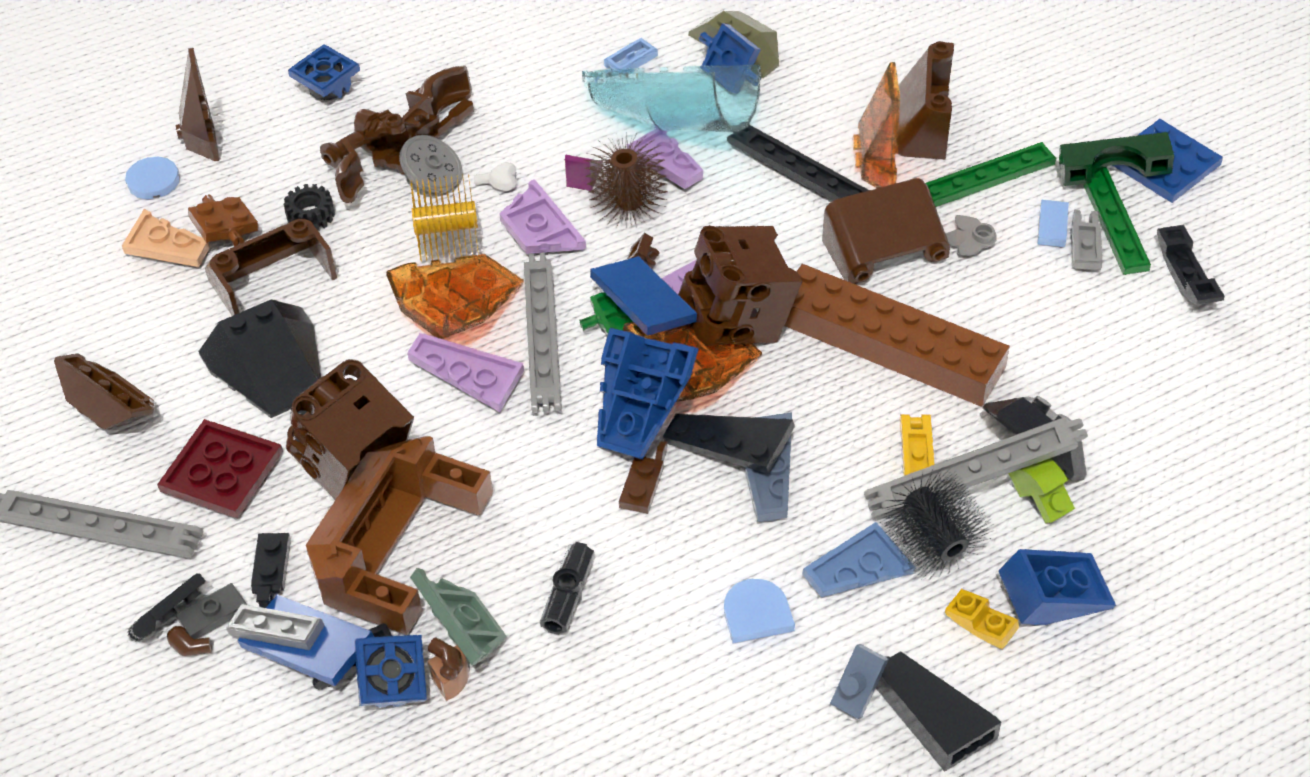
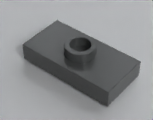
M230 583L175 615L186 632L193 639H198L230 621L240 605H247V603L235 586Z

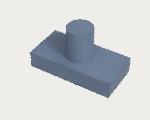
M857 644L830 704L857 719L862 718L889 659L862 644Z

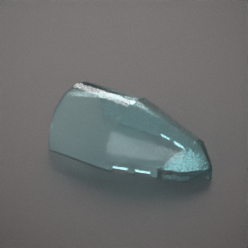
M760 65L683 66V71L668 72V67H659L660 72L645 73V68L582 71L583 85L597 106L666 132L739 133L747 128L753 119L760 96Z

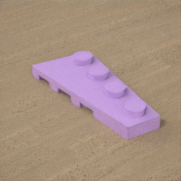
M419 333L407 352L409 361L498 412H501L524 372V364L423 333Z

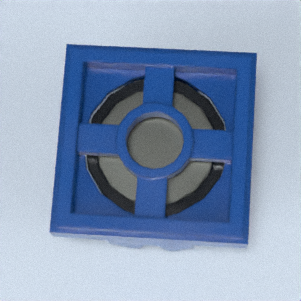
M323 44L289 68L288 74L292 79L308 87L310 94L314 98L331 100L337 97L341 98L344 92H349L351 77L360 71V65Z
M422 635L355 639L359 706L376 705V707L385 708L393 705L394 707L406 705V703L425 702L427 700Z

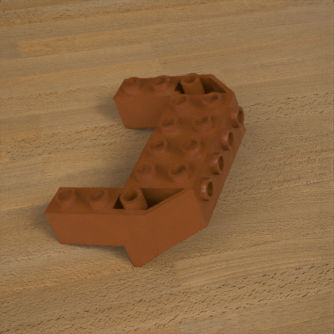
M430 436L405 440L367 452L305 545L324 605L378 625L386 623L389 629L408 635L422 612L419 591L416 588L377 575L425 497L480 516L493 495L490 471L436 453L433 437Z

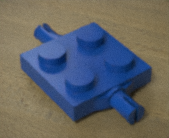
M722 23L718 33L713 38L706 32L700 34L699 41L707 46L706 57L701 68L731 93L739 94L746 79L753 85L760 83L758 80H761V76L752 70L761 51L760 48L731 25Z

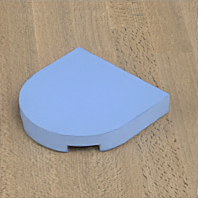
M747 579L735 584L726 594L724 616L732 644L795 631V623L787 598L776 584L764 579Z

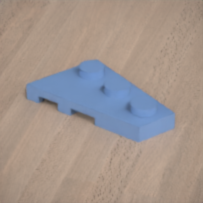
M875 522L803 568L802 575L821 597L914 574L913 571L916 567L911 565L912 563L904 554L901 555L902 551L883 531L880 525Z

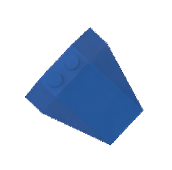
M610 328L601 357V365L605 366L604 382H600V392L603 393V409H599L597 446L643 459L689 381L699 349L675 342L669 344L647 339L631 332Z

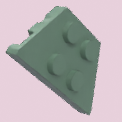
M416 568L410 576L415 586L432 608L433 615L441 621L448 631L450 639L456 642L471 665H476L501 646L507 638L504 631L475 592L459 587L443 578L438 583L430 581L426 576L425 570Z

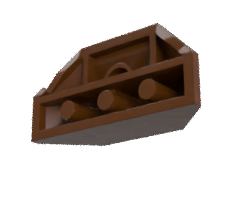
M79 353L55 357L54 364L66 401L75 407L79 413L84 414L95 422L98 427L112 429L113 427L127 425L153 414L154 399L118 373L96 362L87 361L86 357Z

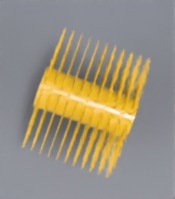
M446 176L448 204H444L440 177L441 205H438L435 179L436 205L432 204L428 179L431 206H427L423 179L424 207H421L417 179L419 207H416L412 181L410 183L413 208H411L414 233L417 236L421 262L420 235H423L426 261L428 259L425 234H428L432 261L431 233H434L438 260L439 253L436 233H440L443 257L442 232H446L449 258L448 231L452 232L455 258L453 231L458 232L461 254L459 230H463L467 255L465 229H469L472 249L470 229L475 228L476 235V228H478L475 201H472L471 187V201L466 200L464 185L465 202H461L458 177L459 203H455L452 176L451 183L454 203L449 201Z

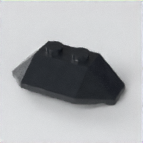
M1040 396L1035 398L1019 397L984 404L982 407L984 411L1015 435L1061 418H1067L1068 421H1072L1063 414H1056L1050 409L1052 405ZM1082 441L1077 442L1078 447L1076 449L1050 458L1070 480H1084L1087 476Z

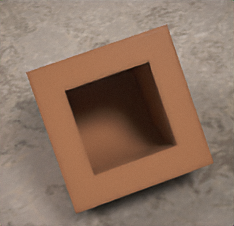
M458 645L454 647L461 653L463 668L461 672L458 671L456 679L449 680L441 676L440 668L443 666L441 658L435 656L428 660L431 679L446 702L457 696L464 689L469 678L467 658Z

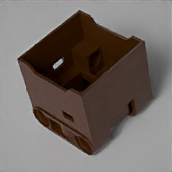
M709 225L701 229L694 248V254L697 258L694 268L685 274L678 295L697 313V320L691 323L696 337L703 344L715 346L778 342L802 280L797 271L787 266L775 243L778 234L774 226Z
M348 359L325 376L319 378L311 387L295 398L291 407L290 423L292 425L287 432L286 449L302 465L307 474L315 479L336 500L367 452L408 440L415 417L377 380L363 363L355 359ZM351 375L356 377L357 380H354L352 378H345V376ZM299 411H307L304 415L298 414Z

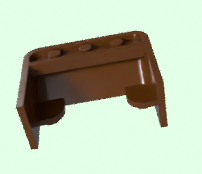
M306 219L294 220L213 256L205 267L209 283L231 316L240 312L234 291L228 283L307 248L310 249L331 280L337 279L331 248L313 223Z

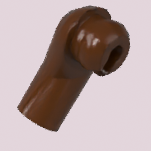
M174 626L167 633L169 645L181 656L212 653L211 637L193 639L182 626Z
M433 638L428 646V652L442 659L441 676L449 680L456 679L458 671L461 672L463 668L461 653L458 649L439 638Z

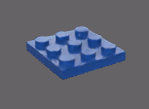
M1159 118L1138 135L1168 132L1174 152L1172 174L1145 177L1139 170L1131 166H1112L1173 203L1222 164L1223 156Z

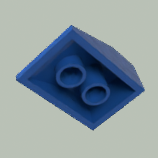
M1018 549L998 570L1021 624L1048 625L1110 610L1116 606L1092 553Z

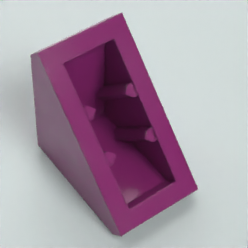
M565 154L566 187L587 191L593 190L594 186L587 185V183L596 179L585 176L593 172L596 175L599 174L596 171L584 168H590L591 166L602 167L596 166L597 164L584 161L594 159Z

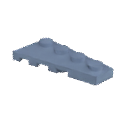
M792 412L754 418L792 419ZM791 435L769 474L744 467L757 522L788 517Z

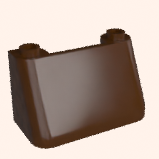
M939 41L931 44L898 85L894 151L900 156L946 160L952 114V102L948 95L954 43Z
M914 178L839 198L830 202L824 210L822 242L843 279L853 284L867 281L874 271L875 263L922 250L923 256L930 262H938L949 258L950 244L930 190L923 179Z

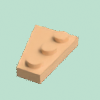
M143 209L122 244L124 254L200 267L210 249L209 243H206L202 237L184 228L177 229L171 226L170 221L164 218L159 220L146 209Z

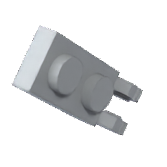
M1074 210L1072 220L1073 269L1101 270L1103 264L1102 238L1098 211H1091L1088 223L1081 222L1082 214L1080 210Z

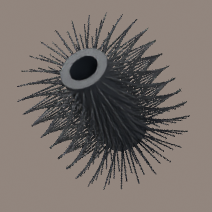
M921 478V485L918 489L915 487L913 492L909 491L910 494L908 496L902 495L906 497L905 500H885L904 504L902 507L892 508L895 509L892 511L898 512L888 515L891 518L899 519L898 521L903 520L892 529L898 528L894 532H898L897 534L902 536L900 537L901 539L904 538L900 542H904L905 546H908L907 544L912 540H916L906 548H910L908 550L910 552L919 546L918 550L912 552L914 557L911 558L912 560L918 558L914 560L915 562L918 561L916 563L918 566L923 561H927V559L930 560L927 563L924 562L923 566L925 567L933 561L924 569L925 571L932 564L934 566L936 561H938L937 565L941 560L942 566L944 561H946L945 565L947 561H950L951 567L952 560L956 559L957 562V557L962 556L964 552L971 553L966 551L967 548H976L968 547V545L977 546L970 545L977 543H969L970 541L982 539L979 537L975 538L974 536L985 532L982 530L973 534L978 531L979 528L975 527L982 524V520L977 521L981 519L980 517L977 518L979 515L974 513L977 510L971 511L972 508L968 510L973 505L970 504L968 506L966 502H963L965 501L964 499L961 500L963 498L962 494L955 493L959 491L958 489L955 490L957 485L960 484H956L959 480L954 482V485L951 483L946 488L950 482L948 481L939 487L941 483H939L937 478L936 482L929 488L932 482L930 483L929 480L928 486L926 487V482L925 486L922 487ZM970 511L972 512L970 515L962 518L965 514L970 513ZM976 521L978 522L975 526L970 527ZM927 556L923 561H920L922 557Z

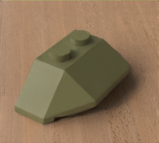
M722 11L705 19L688 32V36L699 41L701 33L706 32L713 38L718 33L722 23L729 24L761 49L752 68L755 73L764 78L779 67L777 31L741 11Z

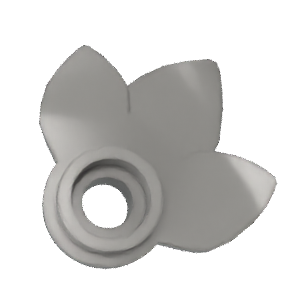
M956 215L955 223L957 229L945 233L950 247L958 248V254L965 256L975 255L983 248L992 247L997 241V234L992 225L981 223L977 218L964 215Z

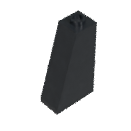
M900 651L891 657L885 656L889 660L876 686L877 691L944 772L998 739L1002 722L995 715Z

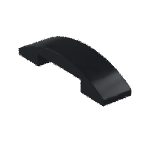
M1177 225L1157 228L1158 241L1165 263L1181 293L1196 305L1224 301L1225 296L1215 278H1207L1192 251L1194 242L1185 226Z

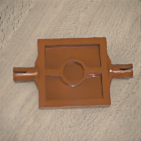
M208 194V197L205 195L202 198L203 203L188 208L189 219L206 243L229 239L234 246L245 242L241 236L259 231L258 221L240 197H227L221 201H215L213 196Z

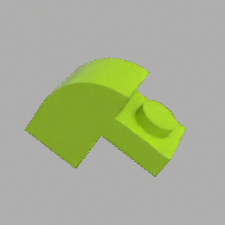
M1049 458L1008 473L1020 497H1033L1045 523H1052L1075 509L1063 484L1068 479L1062 469L1052 459Z

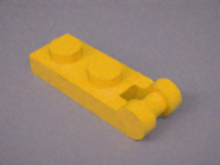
M900 414L903 474L905 476L935 465L930 414H921V417H910V414Z

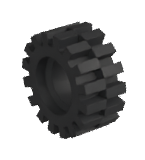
M303 184V189L297 186L295 187V192L290 190L288 196L284 198L285 203H283L288 223L297 219H306L311 221L315 228L320 231V226L326 228L328 226L327 222L331 223L333 221L332 217H335L332 196L329 190L325 191V187L320 186L318 188L317 184H312V187H308V184ZM315 206V208L310 210H302L306 207Z

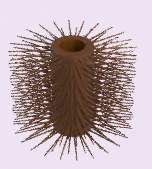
M625 142V149L624 147L622 149L620 145L619 149H616L617 151L615 152L606 145L605 147L611 150L613 154L605 151L602 152L609 157L591 154L602 160H584L603 167L591 166L584 169L596 171L597 174L601 175H596L593 172L585 177L596 179L587 183V185L597 187L588 191V193L598 194V196L589 200H598V197L604 199L592 207L607 205L599 212L614 207L604 217H607L614 210L616 211L617 208H620L617 212L618 214L620 210L621 212L623 210V216L626 211L627 220L628 211H632L633 214L638 208L648 216L649 214L642 210L640 206L654 212L655 210L649 208L644 203L662 206L650 200H668L655 196L657 195L655 193H649L658 192V194L668 192L657 189L667 185V183L657 181L666 177V175H661L658 179L651 177L652 175H657V172L666 169V167L656 166V164L665 161V159H652L664 152L656 153V155L651 154L653 155L652 157L646 155L650 152L649 150L644 151L646 152L644 154L640 153L644 148L643 146L641 149L638 148L636 152L634 151L637 147L636 145L633 150L630 149V145L626 149ZM652 167H660L658 168V171L656 169H650Z

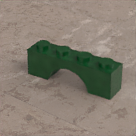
M1168 132L1061 144L1059 146V167L1064 186L1091 183L1094 175L1100 169L1110 165L1131 166L1139 170L1145 177L1172 174L1174 152Z

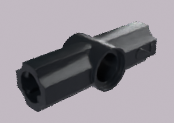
M575 542L574 544H569L560 569L553 575V587L540 618V627L545 628L548 633L560 635V633L567 632L574 610L582 601V589L595 557L594 550L585 543Z

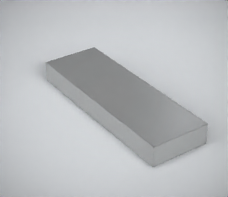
M241 604L227 625L226 630L230 636L310 650L325 625L321 618Z

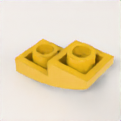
M962 588L945 609V614L958 625L1002 650L1019 629L1018 619L990 608L989 599Z

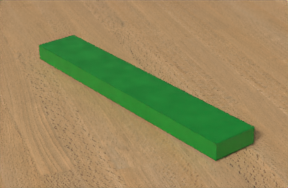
M1043 142L926 182V185L930 190L935 206L938 207L1055 165L1056 157Z
M1104 167L1094 175L1091 183L1083 184L1094 211H1098L1099 222L1122 274L1149 272L1151 263L1107 167Z

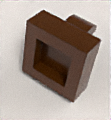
M644 232L631 246L627 259L639 256L652 269L656 265L654 260L660 254L656 248L651 247L653 237Z

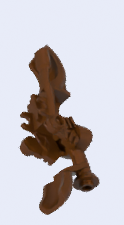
M454 66L443 69L429 76L415 92L408 91L405 93L409 110L403 117L399 114H392L388 109L381 113L369 109H361L355 115V132L336 143H323L320 146L323 161L327 165L336 168V186L343 202H354L358 192L364 186V181L360 175L363 169L355 149L361 147L365 152L371 153L374 167H378V165L384 167L386 165L390 169H397L400 174L405 175L399 156L401 148L408 139L418 135H427L438 139L452 126H458L474 112L473 102L467 100L471 97L472 87L466 66ZM459 102L448 112L449 115L439 122L441 111L447 106Z

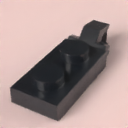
M258 533L251 591L252 594H257L256 602L261 608H266L274 599V594H281V591L285 589L291 544L289 533Z

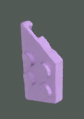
M535 179L528 183L529 188L523 194L518 193L513 202L500 213L501 223L526 254L583 250L586 248V240Z

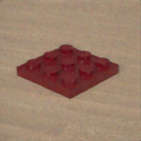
M204 419L158 482V489L162 493L238 519L283 453L282 445Z

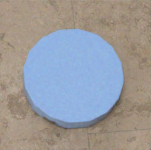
M159 156L147 157L130 166L126 172L125 181L130 193L137 198L154 199L153 196H166L176 188L179 183V172L175 163L168 158Z

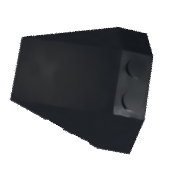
M273 299L219 321L198 351L200 358L211 375L215 378H221L230 389L240 392L249 403L270 418L291 410V389L312 386L321 378L313 323L302 307Z

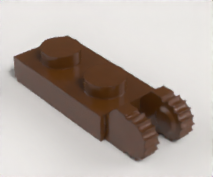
M660 441L657 446L655 459L646 457L648 451L643 459L634 457L618 501L619 508L649 514L664 469L668 442Z

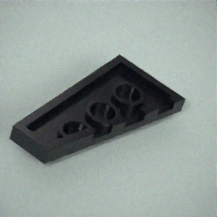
M675 414L662 437L669 445L769 474L794 430L795 424L793 419Z

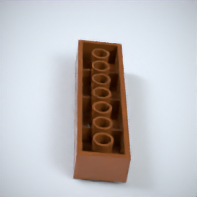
M803 263L797 270L802 284L784 325L785 327L980 407H983L1006 369L1010 345Z

